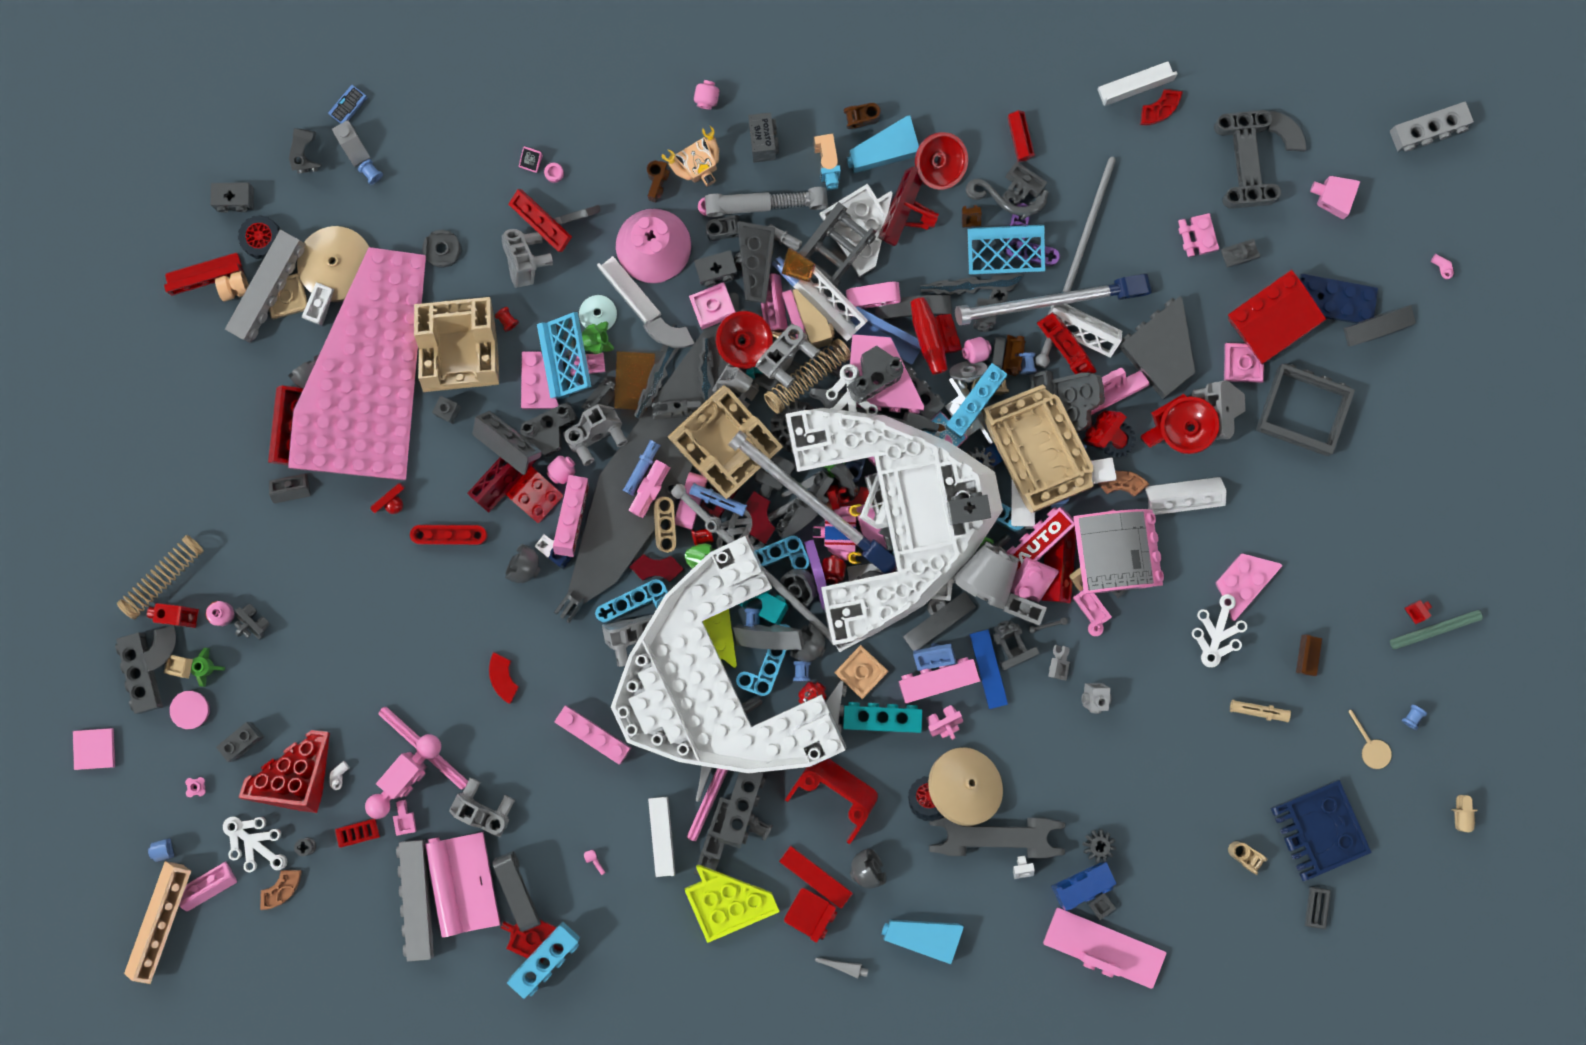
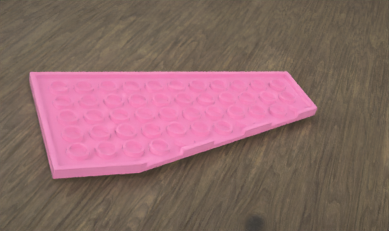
M370 247L367 249L293 411L288 468L406 480L418 350L414 337V304H422L425 255Z

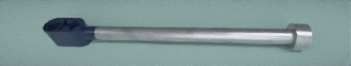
M1140 274L1116 279L1112 285L969 308L968 305L956 306L955 317L958 325L970 324L972 319L1116 295L1118 300L1142 297L1151 294L1152 289L1148 274Z
M739 430L728 445L735 451L740 449L863 550L862 555L884 574L893 573L897 569L895 556L875 539L872 542L869 541L746 440L747 435Z

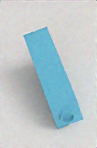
M911 116L904 117L849 150V157H847L849 168H853V172L857 173L914 158L919 145Z
M889 920L888 924H884L881 934L884 935L883 939L887 942L951 964L964 926L959 923Z

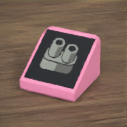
M524 146L519 167L537 173L543 157L542 153Z

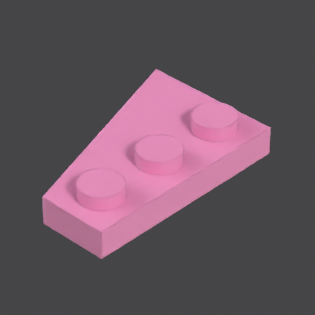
M522 352L521 408L553 409L559 406L556 398H550L542 353Z

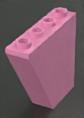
M852 335L850 364L858 368L859 377L863 376L860 361L862 354L875 346L880 347L891 356L901 359L891 337ZM903 361L904 369L900 380L879 392L873 398L867 399L870 404L877 406L878 411H881V408H889V412L898 413L901 409L908 410V412L914 414L924 411V405ZM849 371V377H852L853 373Z

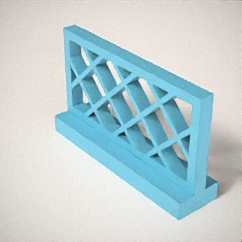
M1044 225L968 228L969 274L1045 271ZM1032 237L1041 238V245L1036 250L1027 244ZM1013 238H1019L1023 242V245L1017 251L1008 244ZM984 239H991L988 243L984 241ZM994 239H1000L1004 243L998 252L989 245ZM972 240H981L985 244L979 253L972 248ZM1025 245L1033 251L1027 260L1018 254ZM1006 246L1014 252L1008 261L999 255ZM986 247L995 253L988 262L980 255ZM1040 248H1041V256L1037 253V252L1040 250ZM972 251L976 254V256L973 259ZM1036 254L1041 259V267H1032L1028 261ZM1016 255L1024 262L1019 268H1013L1009 264ZM996 256L1005 263L1000 269H995L990 265ZM977 257L986 263L981 270H973V261ZM1025 264H1027L1030 268L1023 267L1025 266ZM1006 265L1010 267L1008 269H1003Z
M578 312L570 313L547 323L537 324L550 398H567L570 394L592 387ZM570 319H572L573 326L571 329L567 327ZM557 324L561 327L558 334L556 329ZM565 331L569 333L566 341L562 339ZM573 337L576 339L577 343L575 348L571 346ZM560 343L564 345L562 352L560 350ZM568 349L573 352L570 360L565 357ZM577 356L580 359L579 366L574 364ZM563 361L568 364L567 367H566V369H565V372H564ZM572 368L576 370L573 378L569 376ZM580 374L583 376V385L577 382ZM567 380L571 382L569 389L567 388Z

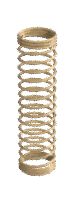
M836 339L832 344L828 345V348H823V352L827 349L830 356L826 354L824 356L826 360H824L818 354L817 357H819L821 364L814 359L815 367L811 364L812 359H809V363L805 362L804 366H800V370L797 369L795 373H791V377L795 375L797 381L794 380L793 382L794 387L791 385L797 396L790 387L788 390L782 383L777 384L776 388L773 387L772 391L764 394L765 401L775 413H781L785 409L784 403L790 406L789 400L795 402L793 395L796 398H800L798 392L804 395L803 389L809 391L807 384L813 388L812 381L818 384L817 378L823 380L822 375L828 376L826 370L832 373L831 367L836 370V364L841 366V361H848L851 358V352L842 340ZM829 346H833L834 352L829 349ZM832 354H834V356L838 359L839 363L836 362ZM827 357L833 362L835 367L831 365ZM822 360L827 364V366L829 367L830 371H829V370L826 368V366L823 364ZM817 363H818V364L821 366V368L824 370L825 374L820 370V368L818 367ZM806 364L810 365L811 370L806 367ZM802 367L805 368L808 376L803 371H801ZM813 368L819 373L820 377L815 373ZM797 371H800L803 379L799 375H797ZM808 371L813 375V377L815 378L816 382H815V381L813 380V378L810 376V374L808 373ZM803 374H804V375L807 377V379L810 381L811 385L807 382V380L805 379V377L803 376ZM778 386L782 387L785 395L778 389ZM773 389L777 390L780 398L773 393Z
M185 535L182 541L196 556L190 554L180 543H177V545L189 555L192 561L185 558L173 547V550L185 560L187 565L180 562L171 552H168V554L181 565L183 570L176 567L170 559L164 556V559L177 570L178 574L171 571L161 560H159V563L171 572L174 579L169 577L159 566L155 565V568L166 576L170 583L164 581L154 570L150 569L151 573L165 585V587H162L149 574H146L147 578L156 584L161 592L155 590L150 583L141 578L156 594V596L150 594L143 585L137 582V585L151 597L152 601L145 598L138 589L132 587L147 602V605L141 603L133 593L128 591V594L141 604L143 610L138 608L126 596H123L126 601L120 599L117 602V606L128 617L136 620L140 615V611L145 610L144 606L149 607V602L154 601L153 597L158 598L157 593H162V589H167L166 584L171 585V580H176L175 575L180 576V571H185L184 566L189 567L188 562L193 563V558H198V555L204 552L202 547L190 536Z

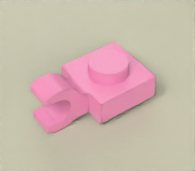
M406 799L396 802L398 815L393 816L396 836L416 832L414 813L407 812Z

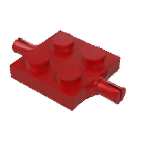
M540 919L541 925L524 932L520 931L517 923L512 925L503 921L500 929L511 933L506 949L528 959L557 927ZM555 944L553 945L554 949H557V951H562L564 949ZM541 958V959H540V962H541L542 964H543L545 958Z

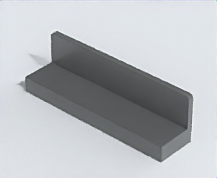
M491 411L475 417L473 436L521 474L525 475L527 473L529 462L541 457L542 451Z

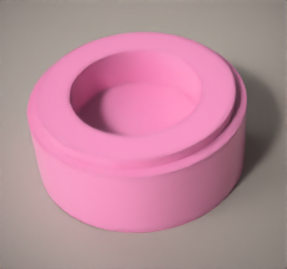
M550 163L545 167L544 174L548 181L557 183L563 178L564 171L558 163Z

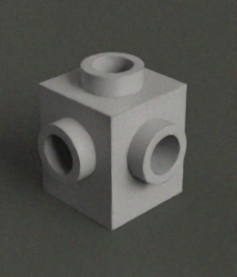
M1085 683L1084 693L1082 694L1083 706L1095 714H1099L1101 711H1109V704H1111L1110 687L1103 683Z

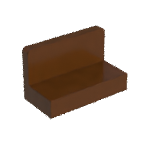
M1308 634L1301 635L1296 673L1317 676L1322 638L1313 637Z

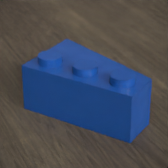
M1102 861L1051 885L1061 908L1067 911L1077 907L1078 904L1084 901L1087 902L1094 899L1095 895L1101 892L1107 893L1113 890L1112 886L1117 883L1107 862Z

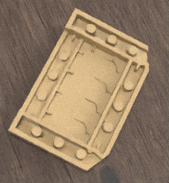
M1044 385L982 409L984 422L1026 508L1031 513L1093 487V464L1060 398L1047 391Z

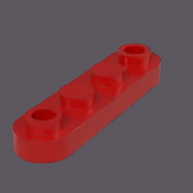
M416 525L410 531L411 540L419 545H481L485 543L488 537L485 528L479 525ZM419 532L424 533V536L421 539L418 538ZM477 532L481 533V537L479 539L475 538V534Z

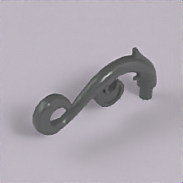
M973 179L966 186V194L973 200H979L986 196L985 190L983 192H976L974 188L976 186L985 187L1000 207L1011 214L1022 216V220L1039 213L1045 207L1049 194L1047 190H1042L1040 196L1035 201L1029 203L1031 205L1019 207L1015 205L1021 202V193L1015 195V189L1012 191L1007 190L1003 197H1001L990 184L982 179Z

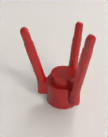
M914 201L913 205L904 202L905 206L922 214L920 221L923 222V224L906 222L905 226L928 230L929 226L934 228L939 213L928 209Z

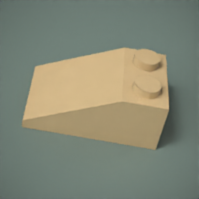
M793 289V297L805 333L808 335V341L817 349L832 344V338H834L835 334L832 323L828 324L827 319L797 289Z

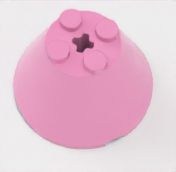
M646 209L629 217L621 226L616 239V253L623 269L633 278L645 283H662L677 276L688 263L691 254V238L685 224L674 214L661 209Z

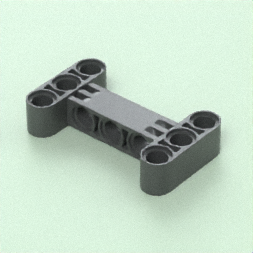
M1266 110L1222 114L1214 124V130L1218 135H1233L1239 187L1230 188L1224 195L1223 204L1227 208L1272 205L1281 195V189L1278 185H1262L1256 133L1266 130L1272 122V115ZM1258 118L1264 119L1265 124H1260ZM1239 120H1244L1247 126H1242ZM1220 122H1226L1228 128L1222 127ZM1267 191H1271L1274 194V198H1270L1267 195ZM1248 193H1253L1256 199H1250ZM1229 195H1234L1237 201H1231Z

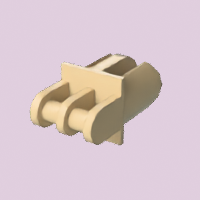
M1458 795L1456 798V809H1452L1455 812V828L1458 831L1469 833L1475 829V811L1478 810L1473 809L1470 796Z

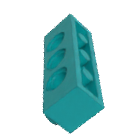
M848 702V706H844L843 729L921 733L922 709H918V705H906V709L898 708L899 704H887V708L879 707L878 703H868V707H861L858 702ZM860 711L868 713L869 718L866 722L859 721L858 713ZM901 712L907 715V721L904 724L898 723L896 719L897 715ZM878 713H887L888 720L885 723H880L877 720Z

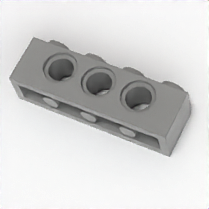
M1465 101L1395 125L1390 130V134L1397 152L1401 150L1408 152L1415 149L1416 145L1422 144V146L1434 142L1433 139L1440 138V140L1450 137L1451 133H1463L1469 130L1468 127L1474 121ZM1447 119L1452 121L1453 126L1447 123ZM1429 125L1435 128V132L1429 129ZM1411 131L1416 132L1418 138L1413 137Z

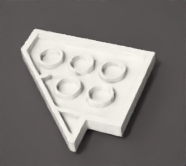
M868 184L838 201L848 208L846 215L867 232L870 228L877 231L875 240L870 245L867 244L851 264L859 277L876 268L882 240L878 239V236L888 214L893 194L890 191L877 199ZM837 203L819 213L823 221ZM838 221L835 224V231L856 247L862 237L842 221ZM838 243L845 256L848 257L851 253Z

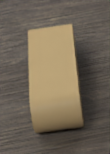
M661 496L654 502L656 546L660 551L669 553L676 547L674 503L669 497ZM662 500L668 502V508L664 511L659 507ZM667 519L669 521V527L663 530L661 528V522L662 520ZM668 538L670 540V546L667 549H664L662 547V541Z

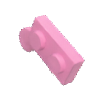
M1082 590L1073 599L1091 622L1088 626L1089 634L1094 637L1100 636L1104 630L1102 624L1112 618V616L1094 593L1084 594V590Z

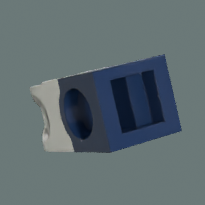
M544 534L535 547L564 570L573 557L554 554V540H551Z

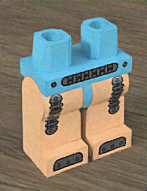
M833 134L814 137V151L821 155V182L826 183L827 191L838 189V179H840L841 170L840 165H837L838 159Z

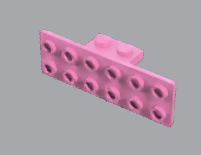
M1056 908L1043 944L1080 959L1084 962L1083 966L1095 970V967L1102 969V974L1111 978L1114 975L1122 976L1151 989L1155 985L1166 956V952L1061 908Z

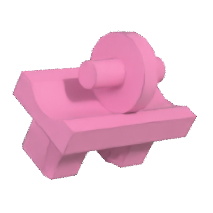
M603 352L599 354H586L589 374L605 372ZM577 356L574 364L579 366L580 359ZM573 368L570 371L571 376H574L576 373V370H574Z
M950 705L943 710L946 718L939 720L937 714L927 717L928 728L932 737L940 734L942 738L950 736L951 740L955 739L954 733L960 730L958 724L962 723L963 719L960 711L957 712Z

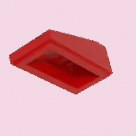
M376 819L335 829L339 848L380 837ZM368 824H370L372 836L368 834ZM360 826H362L364 838H361ZM352 828H354L356 840H353L351 832ZM345 830H346L348 842H345L344 833H343V831H345Z

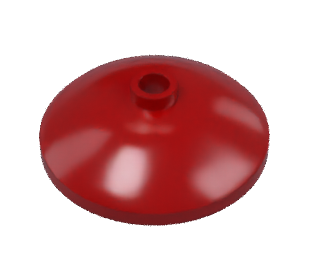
M938 132L928 136L920 144L915 156V167L918 168L917 175L920 180L928 187L938 190L948 189L956 185L963 178L968 166V153L964 143L954 134L947 132ZM938 157V161L935 163L934 159Z
M738 311L730 314L720 323L716 332V347L720 356L729 365L740 369L755 367L760 357L773 344L772 332L768 323L761 316L750 311ZM740 337L744 339V344L739 343Z
M1184 397L1174 401L1167 407L1161 419V433L1165 442L1175 451L1184 454H1195L1204 451L1212 445L1219 433L1220 422L1216 410L1209 402L1198 397ZM1193 425L1195 426V429L1193 431H1189V426Z

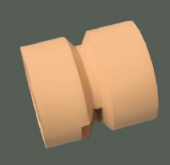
M243 271L232 273L230 277L225 275L215 279L218 294L223 302L234 299L236 295L242 297L249 286Z

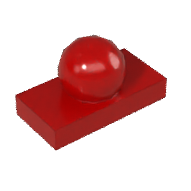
M398 483L375 502L370 509L376 513L384 506L388 513L398 514L403 509V501L396 495L405 487L402 483Z

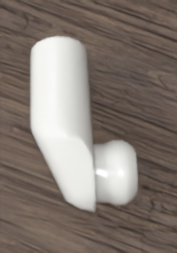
M345 761L330 772V786L333 790L341 789L342 774L350 768Z

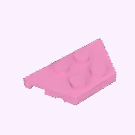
M1240 554L1215 582L1222 596L1229 594L1235 598L1236 604L1229 610L1232 621L1239 617L1283 566L1282 564L1246 554ZM1229 598L1225 599L1224 604L1230 606L1231 600Z

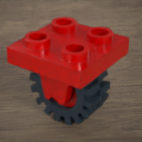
M1105 410L1098 415L1094 426L1087 430L1083 441L1088 445L1100 447L1101 450H1104L1105 454L1122 457L1128 455L1127 452L1130 453L1132 451L1130 447L1135 446L1132 441H1136V437H1132L1135 434L1134 431H1131L1132 427L1123 423L1127 417L1122 412Z

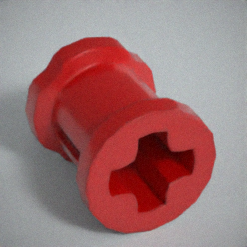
M508 307L502 308L494 315L504 326L505 332L512 330L519 324V321L510 314Z
M707 529L691 530L695 546L709 541L711 543L714 542L712 532H709Z

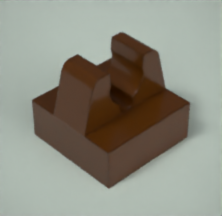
M973 205V208L963 206L962 228L981 226V207Z

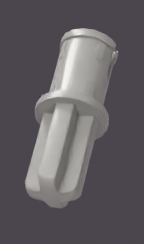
M772 224L768 226L775 228L774 239L780 245L784 244L795 251L801 248L802 241L789 235L788 231L784 232Z

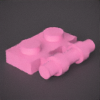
M1210 213L1191 217L1190 226H1187L1186 219L1178 221L1180 226L1178 229L1179 234L1182 235L1184 241L1183 249L1187 252L1188 257L1195 256L1194 249L1198 248L1199 255L1219 250ZM1189 233H1194L1195 242L1191 241Z

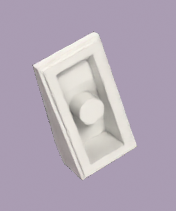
M316 282L302 318L322 326L334 289Z

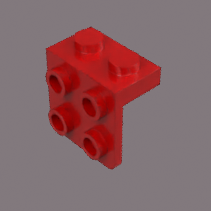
M801 888L784 921L817 943L819 939H824L828 931L825 929L828 922L832 923L837 915L835 911L836 906L806 888Z

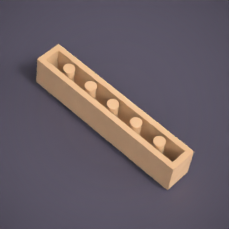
M164 862L124 973L132 981L151 984L191 874V870L182 864Z

